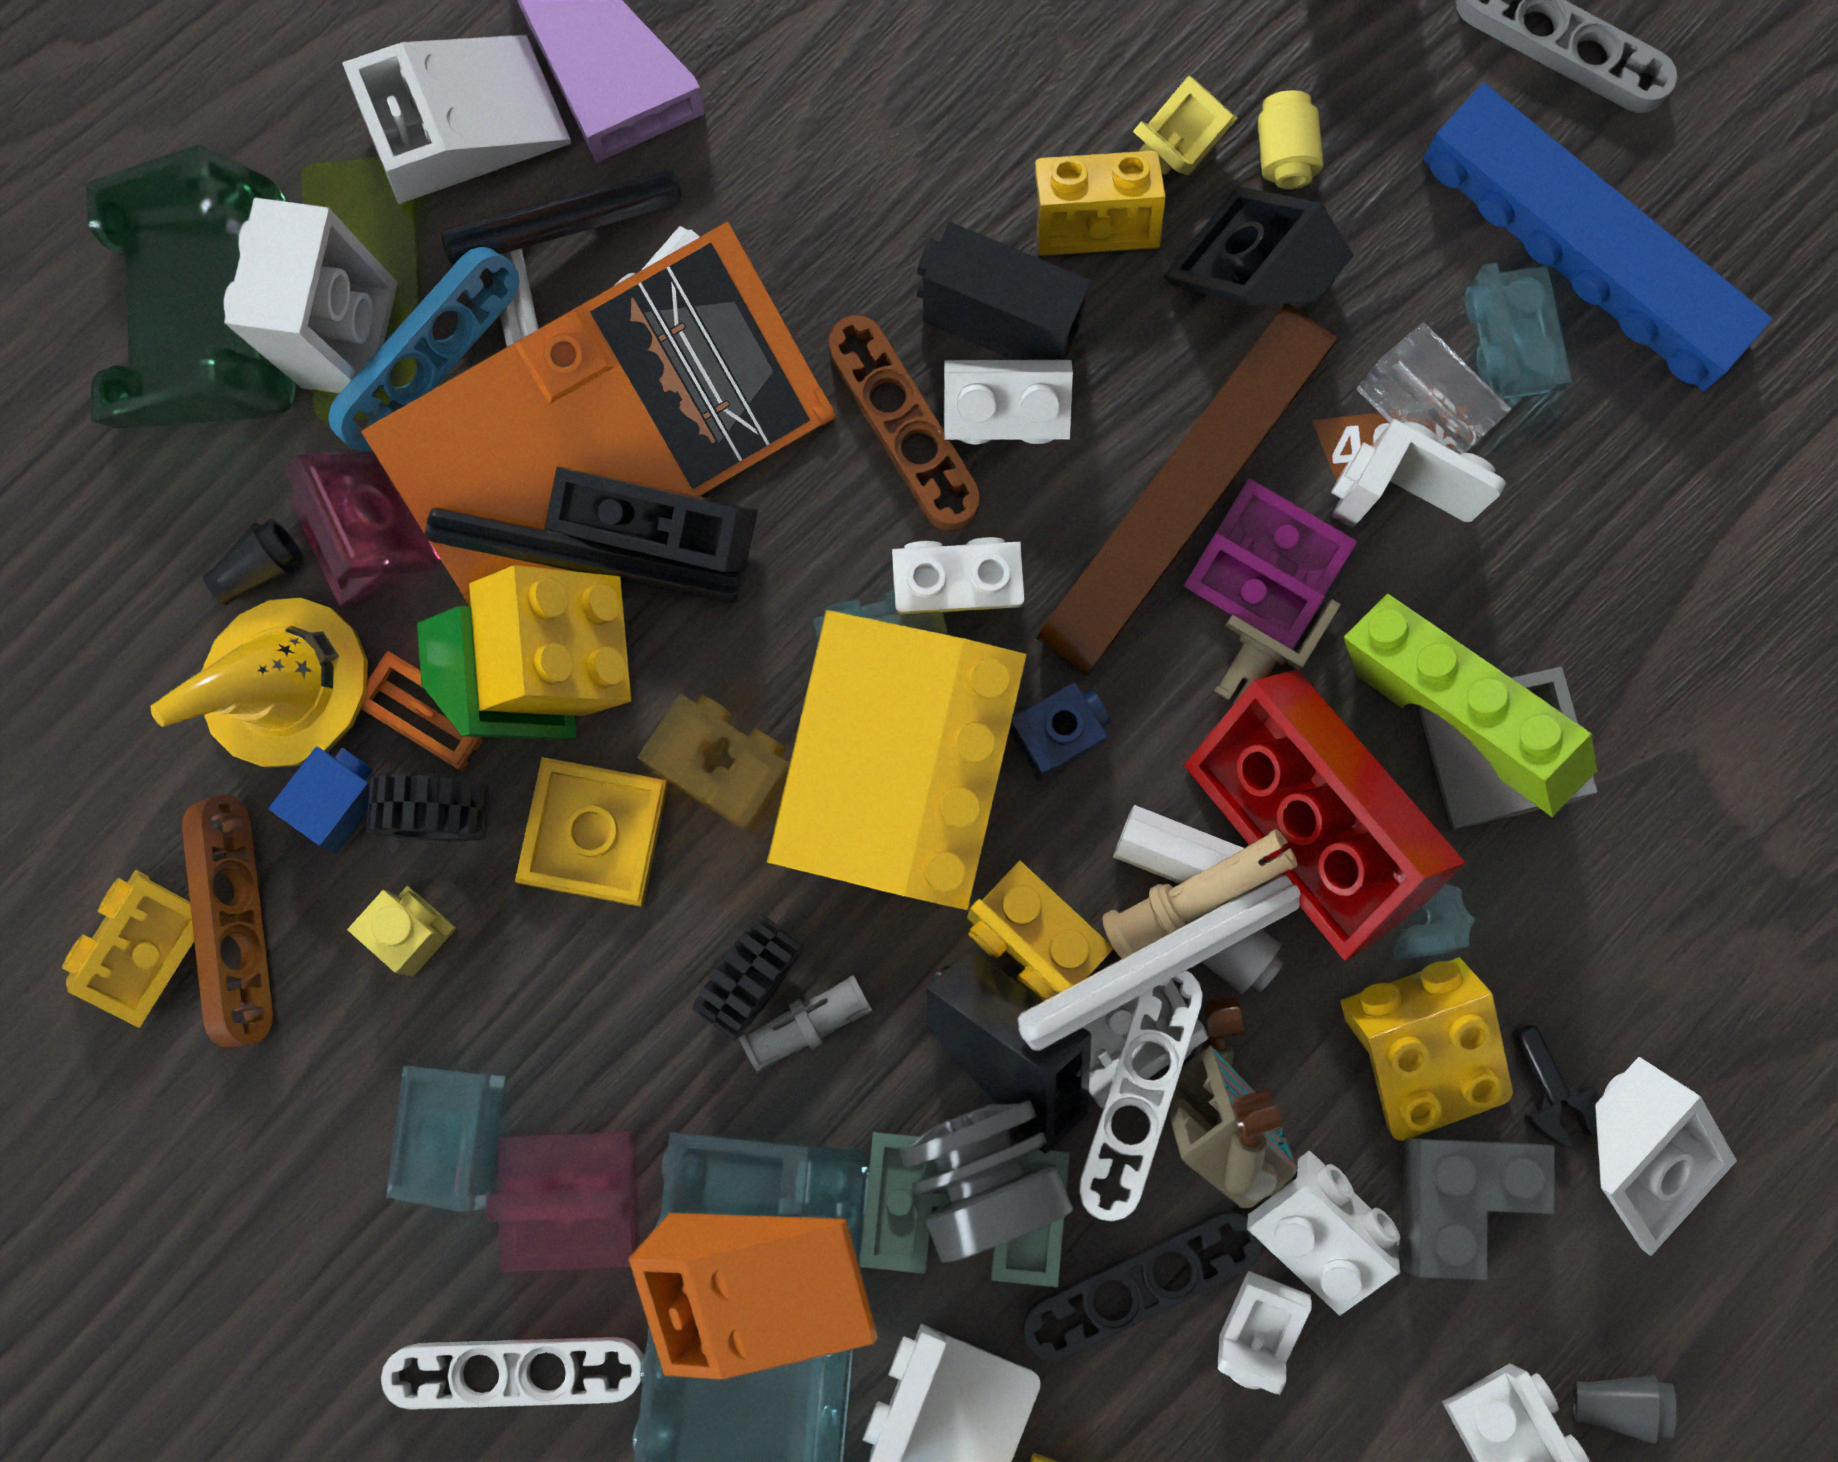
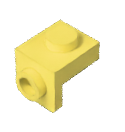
M1188 76L1148 124L1141 121L1133 132L1145 142L1139 151H1156L1159 154L1161 172L1164 175L1173 168L1177 172L1189 176L1237 120V117L1193 77Z

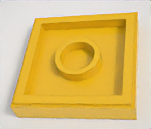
M542 757L515 882L521 885L643 907L669 785L668 781Z

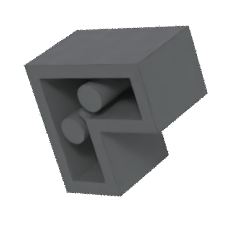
M1405 1138L1403 1141L1402 1271L1423 1278L1487 1280V1211L1555 1214V1146L1420 1138Z

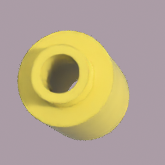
M1282 91L1267 97L1262 103V112L1257 118L1262 176L1266 180L1274 182L1277 187L1282 189L1304 187L1310 184L1312 177L1318 175L1324 167L1318 109L1311 104L1310 95L1302 91Z

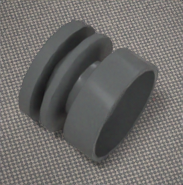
M1030 1100L1018 1104H990L931 1127L912 1146L899 1151L905 1168L935 1159L939 1171L912 1183L915 1194L947 1190L951 1202L925 1218L941 1263L955 1261L1004 1244L1049 1225L1073 1211L1056 1167L1026 1172L1021 1159L1035 1152L1046 1143L1043 1132L1015 1141L1010 1133V1128L1036 1117Z

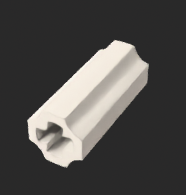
M1134 805L1124 825L1113 858L1181 884L1245 848Z

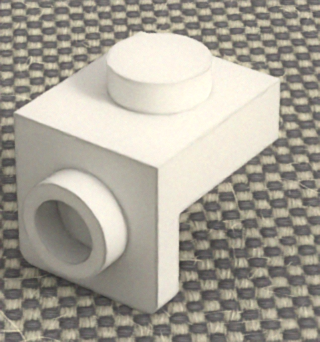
M1248 1271L1219 1335L1218 1370L1229 1375L1236 1383L1246 1388H1262L1275 1394H1281L1286 1384V1362L1311 1311V1295Z

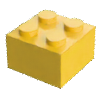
M513 565L469 583L479 711L587 716L631 702L620 576Z

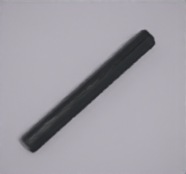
M437 507L429 512L425 529L426 539L434 543L576 572L620 576V580L624 582L726 603L736 601L741 584V573L739 571L722 572L566 534Z

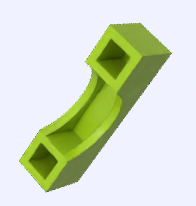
M1387 593L1343 637L1356 676L1402 709L1407 704H1417L1446 720L1483 754L1501 781L1551 817L1597 772L1592 733Z

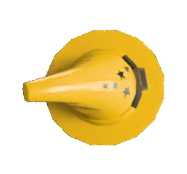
M304 598L268 600L239 614L215 639L202 671L150 706L151 714L161 727L204 715L211 735L232 756L264 768L300 766L316 746L329 752L354 726L367 695L368 660L356 630L334 609Z

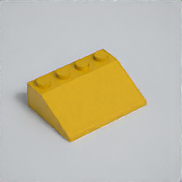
M826 610L767 862L901 896L968 910L1027 654L964 638Z

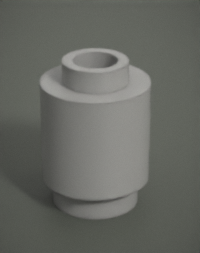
M1262 928L1201 963L1240 994H1243L1250 986L1261 992L1275 977L1284 963L1276 956L1282 943Z

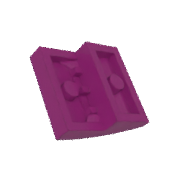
M1248 478L1183 587L1293 650L1325 598L1324 595L1358 541Z

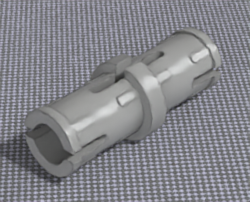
M854 975L830 990L802 1003L800 998L788 1004L789 1011L746 1034H742L739 1040L756 1072L760 1073L784 1057L808 1045L811 1050L823 1044L821 1038L873 1011Z

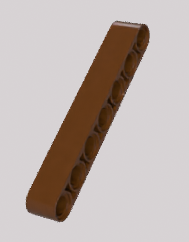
M1286 303L1052 613L1038 634L1037 640L1088 676L1316 372L1337 342V336L1290 303Z

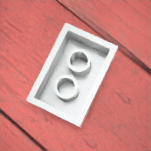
M254 198L249 220L244 222L239 234V250L241 255L235 280L229 284L224 296V312L226 315L224 323L302 389L340 394L384 344L398 282L330 208Z

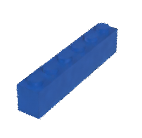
M1485 82L1477 88L1436 133L1422 158L1423 161L1430 165L1433 175L1442 184L1450 188L1459 189L1477 204L1480 214L1488 222L1498 227H1505L1524 243L1526 251L1534 260L1542 265L1552 266L1571 282L1574 291L1581 299L1592 305L1602 307L1619 321L1620 328L1626 336L1636 343L1648 345L1667 361L1670 371L1678 379L1688 384H1695L1703 392L1731 368L1773 319Z

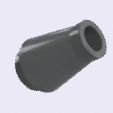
M1656 1375L1594 1382L1575 1381L1572 1397L1574 1422L1588 1423L1652 1444H1656L1658 1438L1673 1439L1677 1419L1675 1388L1672 1383L1658 1382Z

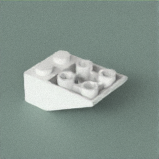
M527 35L401 42L342 62L398 205L571 144V139Z

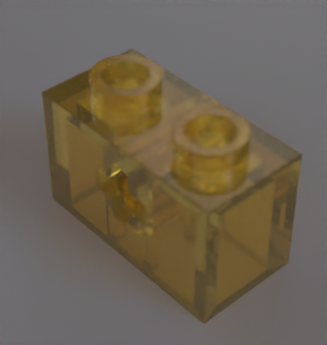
M680 693L637 758L647 769L667 780L750 835L786 781L789 763L781 758L786 749L757 729H754L748 737L729 725L728 723L733 715L712 699L701 695L695 703ZM728 746V754L733 761V765L729 770L718 766L710 773L711 766L704 756L709 749L720 753Z

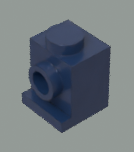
M1074 682L1022 713L1020 711L1013 715L1009 733L1039 782L1103 745L1108 736L1102 727L1109 724L1111 720L1098 695L1092 689L1082 694ZM1058 715H1068L1074 720L1076 729L1072 734L1063 736L1054 731L1052 720Z

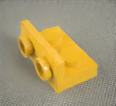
M1156 151L1039 158L1035 161L1038 192L1036 239L1039 256L1160 248L1165 191L1159 154Z
M135 870L128 882L118 878L110 887L98 908V912L106 917L92 938L84 934L79 937L67 955L62 969L70 973L66 979L67 991L140 1028L193 944L194 933L190 901L150 881L147 875Z

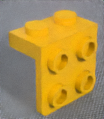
M1460 957L1451 961H1439L1429 964L1420 972L1389 983L1373 984L1359 994L1340 1000L1345 1022L1369 1052L1387 1129L1396 1140L1404 1141L1405 1138L1416 1137L1501 1106L1511 1099L1513 1089L1493 995Z

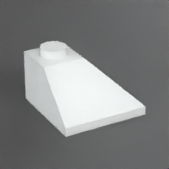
M1638 1057L1624 1073L1617 1075L1609 1082L1604 1095L1595 1104L1602 1190L1640 1248L1652 1256L1737 1160L1701 1096Z

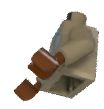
M1238 997L1212 1000L1205 1005L1204 1013L1209 1040L1202 1043L1201 1053L1182 1066L1168 1113L1182 1160L1241 1208H1250L1267 1196L1271 1198L1297 1178V1167L1283 1131L1281 1113L1278 1107H1273L1270 1089L1255 1092L1232 1068L1234 1047L1229 1042H1226L1225 1038L1245 1035L1239 999Z

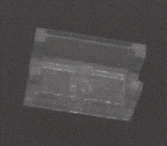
M1424 322L1388 351L1356 388L1389 423L1396 419L1403 424L1405 422H1415L1423 425L1436 434L1438 443L1458 454L1468 453L1512 410Z

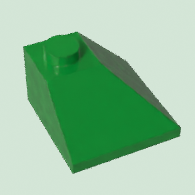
M458 606L417 623L421 685L462 736L564 741L577 738L575 716L479 711L471 607Z

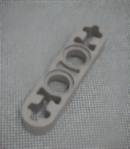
M1456 0V9L1459 15L1469 25L1629 111L1649 113L1657 109L1675 88L1677 70L1667 55L1566 0H1515L1520 4L1511 20L1504 15L1513 0H1490L1487 5L1478 0ZM1530 12L1545 14L1554 25V33L1541 37L1533 35L1524 25V15ZM1586 40L1598 42L1606 51L1607 61L1601 65L1587 64L1578 55L1577 44ZM1622 58L1627 62L1621 69V73L1618 77L1610 74ZM1643 72L1653 77L1648 91L1637 86Z

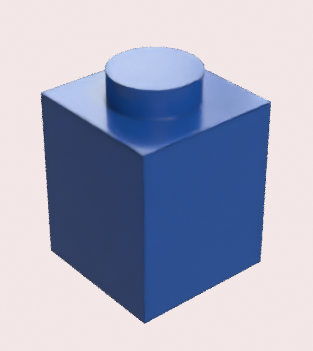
M316 746L268 809L318 846L337 853L368 812L370 782L367 779L374 769L343 747L334 756Z

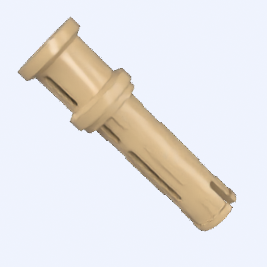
M1275 829L1264 838L1205 871L1194 875L1174 888L1169 884H1158L1150 888L1147 899L1120 913L1116 910L1105 913L1102 920L1106 935L1121 959H1124L1288 869L1296 868L1297 861L1292 849L1290 848L1270 860L1264 858L1287 843L1284 836Z

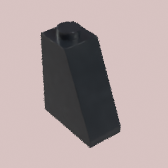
M972 950L953 966L943 967L934 975L926 988L928 1030L997 1105L1031 1101L1036 1117L1017 1125V1127L1025 1136L1043 1132L1046 1143L1039 1150L1046 1154L1088 1114L1092 1033L1082 1027L1041 1050L1031 1049L1019 1032L1018 1018L1020 1014L1044 1002V1000Z

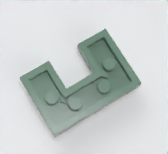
M873 1132L859 1267L926 1274L930 1231L925 1218L931 1214L932 1206L942 1207L951 1201L946 1189L927 1194H915L913 1182L939 1171L935 1159L905 1168L899 1151L912 1146L921 1137ZM1038 1149L1021 1159L1026 1172L1056 1167L1065 1190L1067 1189L1070 1152L1050 1150L1044 1154ZM1064 1217L1024 1236L994 1247L991 1280L1058 1287Z

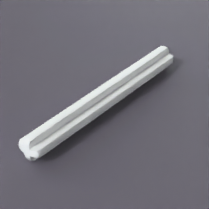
M1278 875L1023 1012L1018 1018L1019 1032L1031 1049L1041 1050L1294 912L1300 906L1299 897L1301 893L1298 886L1292 884L1287 876Z

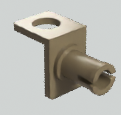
M1333 599L1327 602L1297 653L1232 615L1225 626L1241 636L1239 640L1244 645L1219 686H1216L1214 692L1226 700H1230L1240 681L1245 679V685L1233 702L1235 704L1255 679L1268 677L1276 664L1283 666L1286 662L1296 669L1302 668L1341 604Z

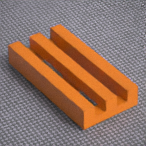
M387 650L367 680V695L361 709L463 772L469 763L467 759L473 750L477 751L482 744V737L462 736L447 717L387 681L386 679L394 670L422 687L420 670ZM380 691L458 739L460 743L452 751L372 700Z

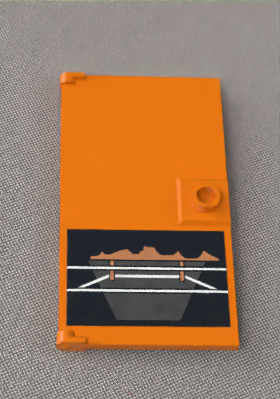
M727 221L366 427L361 432L424 534L429 512L436 507L545 530L557 467L700 496L820 425L823 426L836 418V414ZM430 542L469 607H471L469 583L513 565L571 571Z

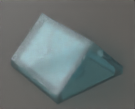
M403 1066L386 1197L458 1212H472L489 1206L505 1075Z

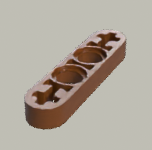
M852 315L841 319L834 325L829 335V352L833 366L926 518L934 527L943 531L956 532L965 529L974 521L978 513L980 493L976 482L950 440H944V430L881 328L873 320L865 316ZM854 335L859 342L867 339L871 340L867 344L868 359L875 370L866 377L865 367L858 355L854 352L846 355L843 354L847 349L846 338ZM884 362H886L887 365H888V366H884V367L879 368V367L882 365V363H884ZM865 377L862 382L857 381L858 378ZM884 383H893L899 386L906 396L903 406L891 413L877 410L870 400V396L877 386ZM916 434L929 436L937 445V454L928 463L914 464L908 461L902 453V446L905 440ZM946 464H949L952 468L943 471V481L949 491L954 495L962 491L966 494L962 499L963 512L956 515L949 507L942 510L936 507L941 502V492L933 477ZM931 478L925 486H922L919 482Z
M220 794L194 802L187 808L183 816L182 833L203 1023L207 1035L215 1044L222 1048L233 1049L262 1041L268 1035L272 1026L273 1011L251 821L248 811L241 801L234 796ZM210 817L215 822H222L223 833L219 829L211 828ZM212 853H215V855L227 853V858L214 862ZM218 872L228 876L233 884L234 898L229 906L219 901L213 889L214 878ZM226 936L233 938L241 950V962L236 970L228 967L222 960L220 953L221 943ZM241 980L242 989L239 987L228 990V983ZM232 1010L243 1012L244 1024L233 1023Z

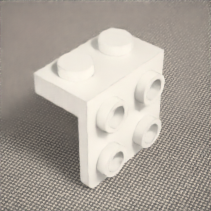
M1393 419L1372 446L1364 442L1354 459L1349 460L1331 491L1332 494L1341 498L1331 517L1353 528L1382 496L1390 481L1460 520L1471 522L1501 495L1506 482L1495 474V468L1485 459L1470 453L1458 454L1438 443L1436 434L1423 425L1415 422H1405L1403 424Z
M921 1324L915 1340L903 1336L888 1374L899 1379L889 1405L877 1401L866 1428L863 1441L873 1444L870 1462H1012L1040 1389V1379L1037 1373L1022 1365Z

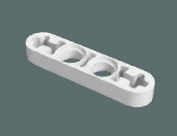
M1184 971L1155 987L1164 989L1170 980L1177 981L1181 984L1180 995L1189 999L1187 1008L1177 1007L1174 1010L1167 1027L1168 1029L1181 1030L1178 1042L1162 1031L1141 1030L1140 1025L1143 1017L1153 1024L1157 1022L1162 1008V1001L1153 997V989L1140 995L1079 1183V1196L1082 1205L1089 1214L1100 1220L1115 1221L1125 1218L1135 1210L1141 1198L1201 1008L1202 991L1200 984L1192 973ZM1145 1042H1154L1161 1045L1167 1051L1170 1063L1165 1076L1154 1081L1145 1080L1138 1076L1131 1062L1132 1053L1138 1045ZM1127 1105L1136 1106L1147 1115L1150 1124L1149 1132L1146 1138L1139 1144H1124L1113 1135L1111 1119L1115 1111L1120 1107ZM1102 1144H1105L1109 1149L1120 1155L1141 1157L1137 1171L1124 1164L1119 1178V1185L1128 1190V1197L1125 1202L1114 1201L1109 1210H1104L1098 1206L1100 1195L1090 1190L1091 1182L1094 1178L1105 1179L1113 1161V1159L1099 1158Z
M619 1337L417 1343L408 1345L389 1357L383 1367L381 1383L383 1392L389 1401L398 1407L406 1409L614 1403L626 1399L636 1391L644 1379L646 1365L644 1355L638 1346L628 1339ZM575 1351L586 1352L583 1366L603 1364L608 1360L610 1351L618 1352L620 1363L630 1364L632 1373L625 1375L620 1380L618 1388L610 1387V1381L606 1375H587L583 1379L586 1390H576L575 1386L578 1381L580 1366ZM545 1352L558 1356L564 1363L566 1370L565 1380L558 1389L551 1391L542 1390L537 1387L531 1380L529 1372L534 1357ZM479 1354L493 1359L499 1371L498 1383L495 1388L485 1393L475 1392L469 1388L463 1374L468 1359ZM444 1355H452L453 1357L448 1373L452 1394L443 1393L447 1380H430L419 1386L418 1394L412 1393L410 1382L400 1381L399 1371L410 1366L412 1358H418L420 1370L433 1371L441 1370L447 1366Z

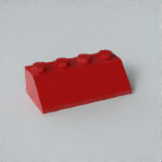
M1299 670L1255 679L1184 764L1185 768L1249 845L1269 835V832L1275 829L1284 836L1287 843L1264 858L1270 860L1286 850L1292 849L1297 861V867L1292 870L1288 869L1279 875L1287 876L1292 884L1298 886L1301 893L1299 897L1300 907L1344 961L1357 955L1425 905L1466 863Z

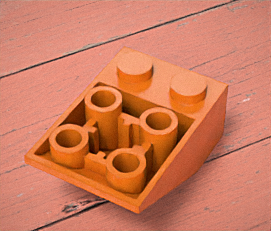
M669 1213L629 1258L665 1376L723 1380L871 1345L878 1338L846 1219Z

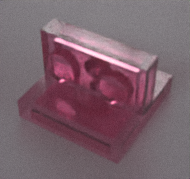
M373 451L298 454L284 467L295 491L289 499L339 607L359 605L395 574L432 571L442 563Z
M633 1132L498 1138L499 1191L486 1194V1222H499L500 1272L631 1267L629 1258L635 1252Z

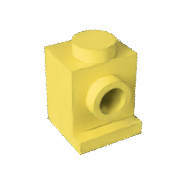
M406 886L399 895L382 890L347 930L397 974L414 977L457 928L410 886Z

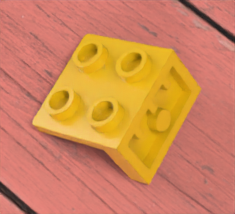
M1020 860L983 900L978 899L967 915V919L974 924L968 935L975 943L996 961L1003 953L1007 955L1023 970L1015 979L1044 1001L1085 980L1114 949L1110 943Z

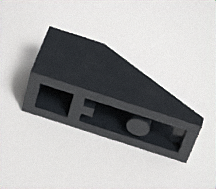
M557 467L544 529L722 572H735L746 570L758 509Z

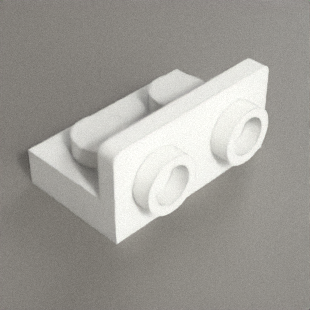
M1508 1364L1442 1401L1474 1462H1590L1578 1441L1571 1434L1564 1437L1552 1416L1554 1412L1559 1410L1557 1401L1548 1385L1537 1373L1530 1376L1527 1371Z

